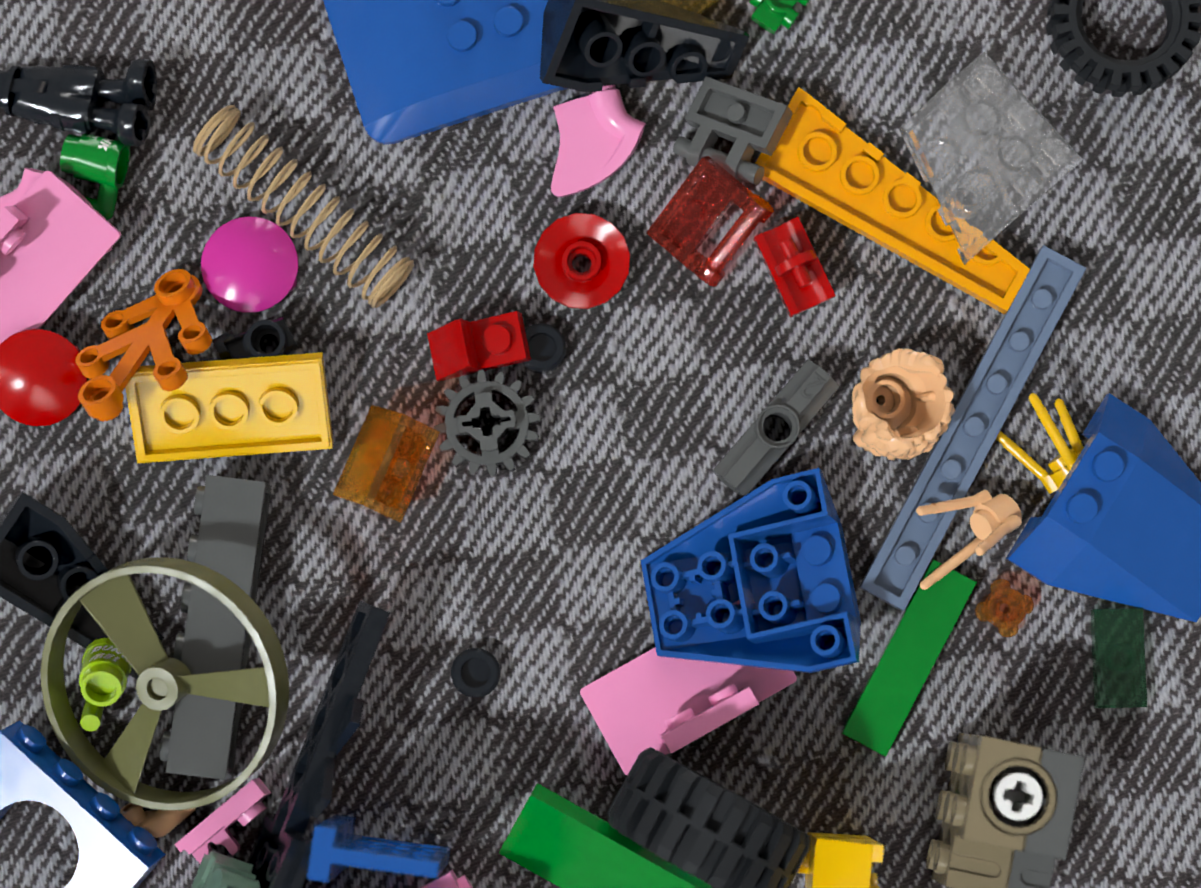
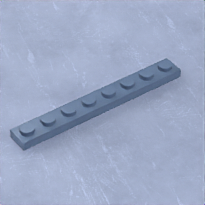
M1045 245L1039 249L1030 266L1027 277L1008 311L1003 316L957 402L947 431L939 437V441L934 445L859 586L861 590L900 611L905 610L958 511L954 510L919 516L916 513L917 507L964 498L1082 278L1086 267Z

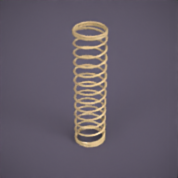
M229 105L219 110L197 135L193 144V152L198 157L204 156V161L207 164L219 163V174L221 177L234 174V188L242 189L248 187L247 199L249 201L263 199L261 211L264 214L277 211L276 224L278 226L292 223L290 227V236L292 238H301L306 235L304 242L306 251L316 250L321 247L318 257L320 263H327L336 259L333 265L335 276L343 275L350 271L347 280L348 287L354 288L364 284L361 294L362 299L368 300V304L372 305V308H377L385 303L409 276L414 267V261L410 260V257H404L399 260L381 278L371 294L366 296V291L374 276L393 257L397 251V246L391 247L367 276L352 284L351 281L358 266L383 239V233L376 235L355 262L338 272L337 267L342 256L369 226L368 221H364L352 233L339 251L323 259V253L329 241L352 218L354 208L349 209L337 221L326 238L309 247L308 243L313 231L337 207L340 202V196L334 197L323 208L309 228L295 235L294 229L299 218L321 197L326 189V185H319L305 200L297 214L281 222L280 215L283 208L309 182L312 177L311 171L304 173L295 182L280 204L267 210L265 205L270 193L290 176L297 166V159L289 161L271 182L267 191L253 198L251 191L255 182L265 175L278 161L283 153V147H278L269 154L251 180L238 185L237 178L240 171L263 150L269 141V135L261 136L249 148L237 168L224 173L222 169L226 158L232 155L248 139L255 128V123L250 122L246 124L229 143L223 155L210 161L208 154L214 151L228 137L241 115V111L235 105ZM221 121H223V122L218 126V128L216 129V131L213 133V135H212V137L210 138L209 142H208L205 146H203L205 140L208 138V136L211 134V132L217 127V125H218ZM245 133V135H244V136L239 140V142L235 145V143L238 141V139Z

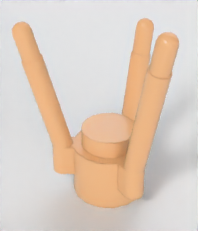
M982 490L973 496L917 507L916 513L919 516L974 507L975 509L970 517V527L977 536V538L922 580L920 588L922 590L928 589L974 553L982 556L1005 535L1019 528L1022 524V514L1014 499L1006 494H999L992 498L987 490Z

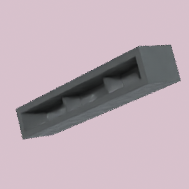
M206 475L205 486L198 485L196 490L194 513L195 515H201L198 535L192 534L189 540L187 561L206 566L222 574L238 585L256 603L272 486L263 481ZM185 583L181 595V612L187 613L185 633L178 632L174 658L186 664L191 674L247 669L251 636L244 625L218 598L193 583ZM188 694L167 709V711H172L174 714L171 731L164 732L160 748V760L167 761L166 773L221 780L233 778L243 703Z

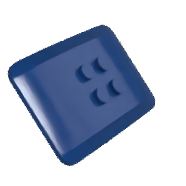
M323 0L364 128L369 137L377 143L384 145L396 144L568 89L545 84L540 80L543 12L548 0Z

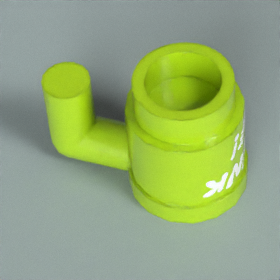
M105 637L94 640L87 646L83 653L82 667L79 675V685L82 696L85 699L80 725L84 730L91 732L99 728L104 706L115 703L123 694L132 668L113 642Z

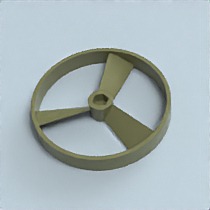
M167 557L144 558L121 564L92 579L79 588L59 610L51 624L43 648L41 661L43 702L58 741L75 765L95 784L112 795L132 804L158 810H186L215 802L238 788L265 763L276 747L284 729L289 705V677L284 653L273 627L260 607L238 585L222 574L195 562ZM153 573L180 578L195 584L218 598L244 625L258 649L264 667L191 674L186 664L178 659L168 658L130 574ZM82 605L139 675L136 691L142 704L106 758L100 755L82 732L71 709L65 687V644L73 619ZM188 694L269 708L267 725L259 749L251 763L235 779L214 788L193 792L163 790L139 782L162 711L169 709Z

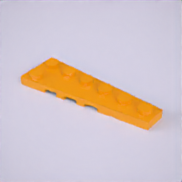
M798 87L788 104L793 115L773 155L770 156L761 152L755 164L764 167V177L762 180L1005 314L1027 277L1030 268L978 227L970 225L963 215L946 202L942 203L920 185L921 182L908 172L904 173L885 158L882 151L870 142L866 143L847 128V124L806 91Z

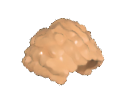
M905 348L886 353L882 357L872 360L868 367L862 368L860 373L861 382L855 385L852 391L853 422L858 428L853 435L855 444L858 447L864 448L865 451L871 452L874 456H884L888 460H895L897 458L910 460L917 455L929 452L935 442L939 441L938 437L947 431L951 416L955 412L954 405L951 402L954 392L946 386L947 378L943 375L944 364L942 360L925 352L920 353Z

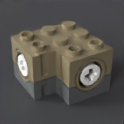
M959 733L957 742L950 741L945 758V770L951 771L948 791H940L936 805L935 818L942 820L939 840L932 839L928 848L926 868L933 870L931 879L950 888H1050L1055 859L1066 860L1085 757L981 735Z

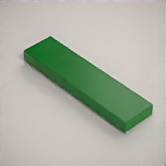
M932 559L920 582L941 566L942 563ZM952 570L926 590L920 588L919 582L841 731V734L884 757L887 756L977 583L955 570Z

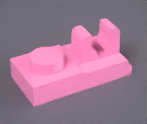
M260 778L251 780L174 845L180 852L186 850L189 855L192 854L200 864L204 854H209L212 851L211 842L215 845H223L232 856L240 851V844L229 832L228 828L237 821L245 827L263 813L267 807L263 804L262 800L271 794L270 790Z

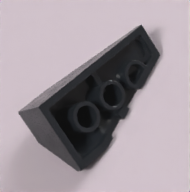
M548 0L543 12L540 80L542 83L582 92L602 91V86L628 84L630 88L646 87V82L673 79L679 84L704 81L705 77L715 80L731 79L750 36L743 30L661 0Z

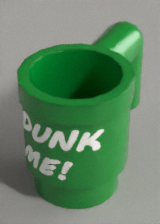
M69 134L62 146L60 169L62 172L73 174L76 179L100 184L97 199L85 198L106 220L111 219L115 213L118 190L122 187L128 172L130 146L124 145L119 140H111L89 134H83L82 136Z

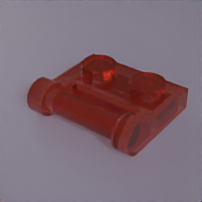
M705 156L701 158L646 234L706 284L716 287L725 276L723 269L759 222L765 223L774 212V209L765 199L752 193L712 158ZM734 202L743 210V213L708 258L704 257L697 251Z

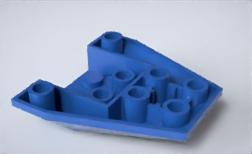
M820 468L771 479L641 560L655 647L659 657L813 673L859 662L861 619L843 528Z

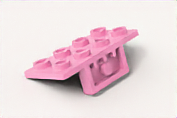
M50 170L44 171L15 205L4 206L0 210V344L11 335L20 331L40 329L121 238V232Z
M655 647L583 687L580 690V695L625 775H628L640 752L652 747L665 755L672 754L759 705V702L795 683L797 677L794 671L659 657Z

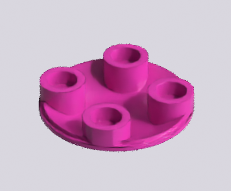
M241 217L223 224L208 239L202 253L201 272L208 291L219 303L231 311L255 313L277 305L294 289L297 282L298 256L291 238L280 226L264 218Z

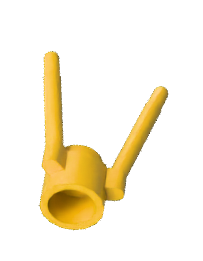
M1032 393L1029 395V401L1060 454L1048 463L1052 472L1048 473L1001 430L996 440L1042 482L1048 493L1051 494L1059 489L1084 447L1064 401L1058 398L1054 404L1072 447L1071 449H1069L1038 395Z

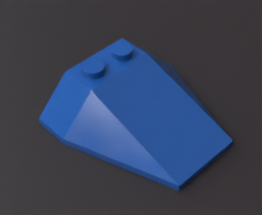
M1108 393L1082 433L1089 440L1041 517L1030 518L1006 559L1048 586L1197 622L1201 616V482L1149 418Z

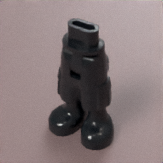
M139 58L133 61L127 70L126 78L106 79L102 68L85 65L78 66L76 64L63 65L62 67H21L13 65L9 71L0 70V108H4L6 115L17 116L39 125H50L63 132L67 131L82 135H91V132H96L97 128H102L116 133L119 141L126 146H142L149 134L150 118L147 110H154L157 95L156 69L151 60ZM104 101L122 104L119 109L97 107Z

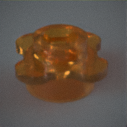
M998 579L991 583V592L986 600L976 605L975 615L979 621H988L997 627L1002 637H1013L1018 633V624L1022 622L1026 614H1030L1033 611L1034 602L1029 595H1022L1017 590L1012 589L1009 581ZM1003 603L1007 604L1009 607V610L1006 613H1003L1000 610V606Z

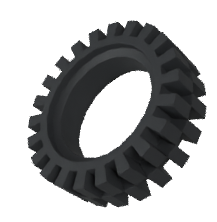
M1052 0L1047 10V15H1050V20L1046 25L1047 36L1053 35L1054 40L1050 48L1053 55L1060 53L1063 60L1059 64L1065 73L1071 68L1077 74L1073 80L1082 86L1087 81L1094 85L1091 91L1102 94L1105 90H1111L1112 97H1123L1126 92H1132V96L1142 95L1149 88L1154 90L1162 86L1166 80L1171 79L1194 53L1192 50L1201 38V33L1198 32V29L1201 27V13H1198L1201 0H1161L1167 17L1165 38L1157 51L1148 57L1138 60H1119L1109 57L1099 51L1089 41L1084 31L1081 17L1084 0Z

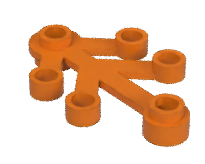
M184 269L171 270L163 274L154 285L156 294L127 309L113 311L103 318L101 328L108 341L82 349L75 359L84 377L90 379L81 387L78 393V399L90 417L104 422L116 418L122 412L124 401L122 391L150 351L155 363L153 375L162 390L173 391L185 384L188 374L181 361L175 358L165 329L176 315L182 328L178 333V339L186 353L190 355L200 354L206 351L212 344V337L205 324L199 322L194 308L203 292L202 285L196 276L190 275ZM150 317L147 323L135 328L134 323ZM125 353L110 376L103 375L110 366L109 360Z

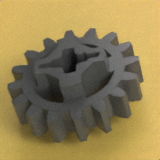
M484 370L478 371L477 382L470 384L466 377H459L462 390L456 393L446 388L444 394L450 401L449 406H436L435 409L438 415L445 418V423L434 426V432L439 435H447L448 438L442 442L439 448L442 453L452 450L456 451L452 460V464L456 468L465 461L470 462L469 471L472 476L477 475L481 466H486L491 478L496 477L497 465L504 464L510 472H513L515 465L512 458L518 455L528 460L530 453L524 447L525 442H538L539 439L537 433L529 430V425L540 422V415L527 413L526 410L535 402L532 395L523 398L518 396L522 388V383L519 380L512 383L510 387L505 386L504 372L499 371L495 376L494 382L487 381ZM493 393L500 394L509 399L517 411H504L494 403ZM475 395V405L466 415L455 418L460 406L468 398ZM491 412L493 420L502 421L501 425L493 427V435L484 436L481 428H473L474 423L482 421V413ZM519 430L514 443L507 450L500 453L499 443L507 433ZM457 437H471L480 444L482 456L473 454L465 449Z

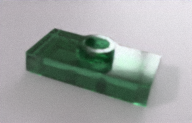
M1143 608L1090 610L1094 708L1147 707Z

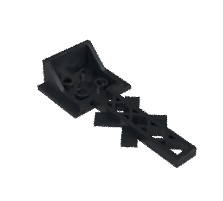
M362 601L358 603L278 810L273 818L264 817L247 863L253 865L251 873L256 875L255 880L259 881L260 888H302L309 868L313 841L304 833L310 817L318 818L331 802L336 756L361 725L363 700L357 697L390 615L388 611Z

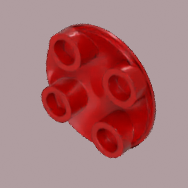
M44 329L24 330L8 337L0 344V409L13 420L30 426L52 425L67 418L79 406L78 393L87 382V378L84 377L75 362L76 356L81 350L62 335Z

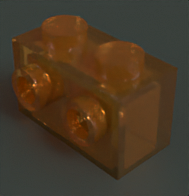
M371 405L333 495L368 512L401 523L440 432L403 413Z

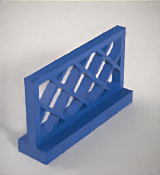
M336 814L314 827L307 880L329 882L349 866L438 878L449 863L451 848L355 835L356 817Z

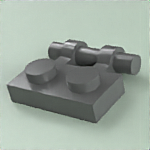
M705 77L684 118L690 126L698 130L693 140L682 136L678 137L674 143L673 152L678 156L686 158L689 165L701 170L710 167L723 172V177L738 184L747 181L758 185L764 177V167L751 163V158L755 150L770 156L773 155L793 112L787 105ZM718 137L734 142L729 154L714 149Z

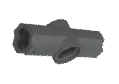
M807 359L712 472L741 497L749 494L840 388V385L819 365ZM770 417H780L788 424V437L783 441H772L764 434L763 422Z

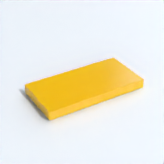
M323 352L182 363L188 378L183 386L173 391L161 389L153 375L155 365L140 366L125 387L137 463L333 449L334 441Z

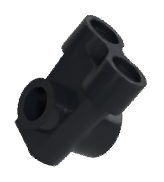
M283 316L272 321H258L249 330L236 335L233 330H230L212 339L222 360L289 355L299 349ZM268 337H276L279 340L278 348L272 353H265L262 349V343Z

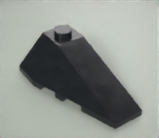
M22 491L0 516V597L51 627L59 610L79 588L109 570L64 516ZM82 605L73 619L67 638L87 648L94 640L109 637ZM154 626V628H155V630H156V632H157V634H158V637H159L160 641L162 642V640L164 639V637H163L162 634L157 630V628ZM131 668L129 675L137 679L139 675Z

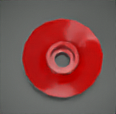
M574 213L558 218L543 231L535 246L533 267L540 287L552 300L568 308L590 309L606 304L620 292L629 275L630 253L624 236L611 222L595 214ZM579 256L587 257L591 261L590 269L585 272L576 271L572 265L575 258Z

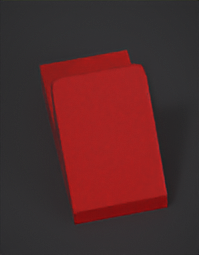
M518 311L472 322L462 318L456 319L427 333L436 381L439 382L478 373L479 370L487 371L531 360L522 313Z

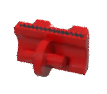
M799 217L754 236L753 240L790 318L836 296Z

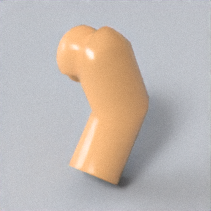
M128 803L121 808L120 813L134 826L144 828L154 838H160L172 831L196 809L144 811L142 806Z

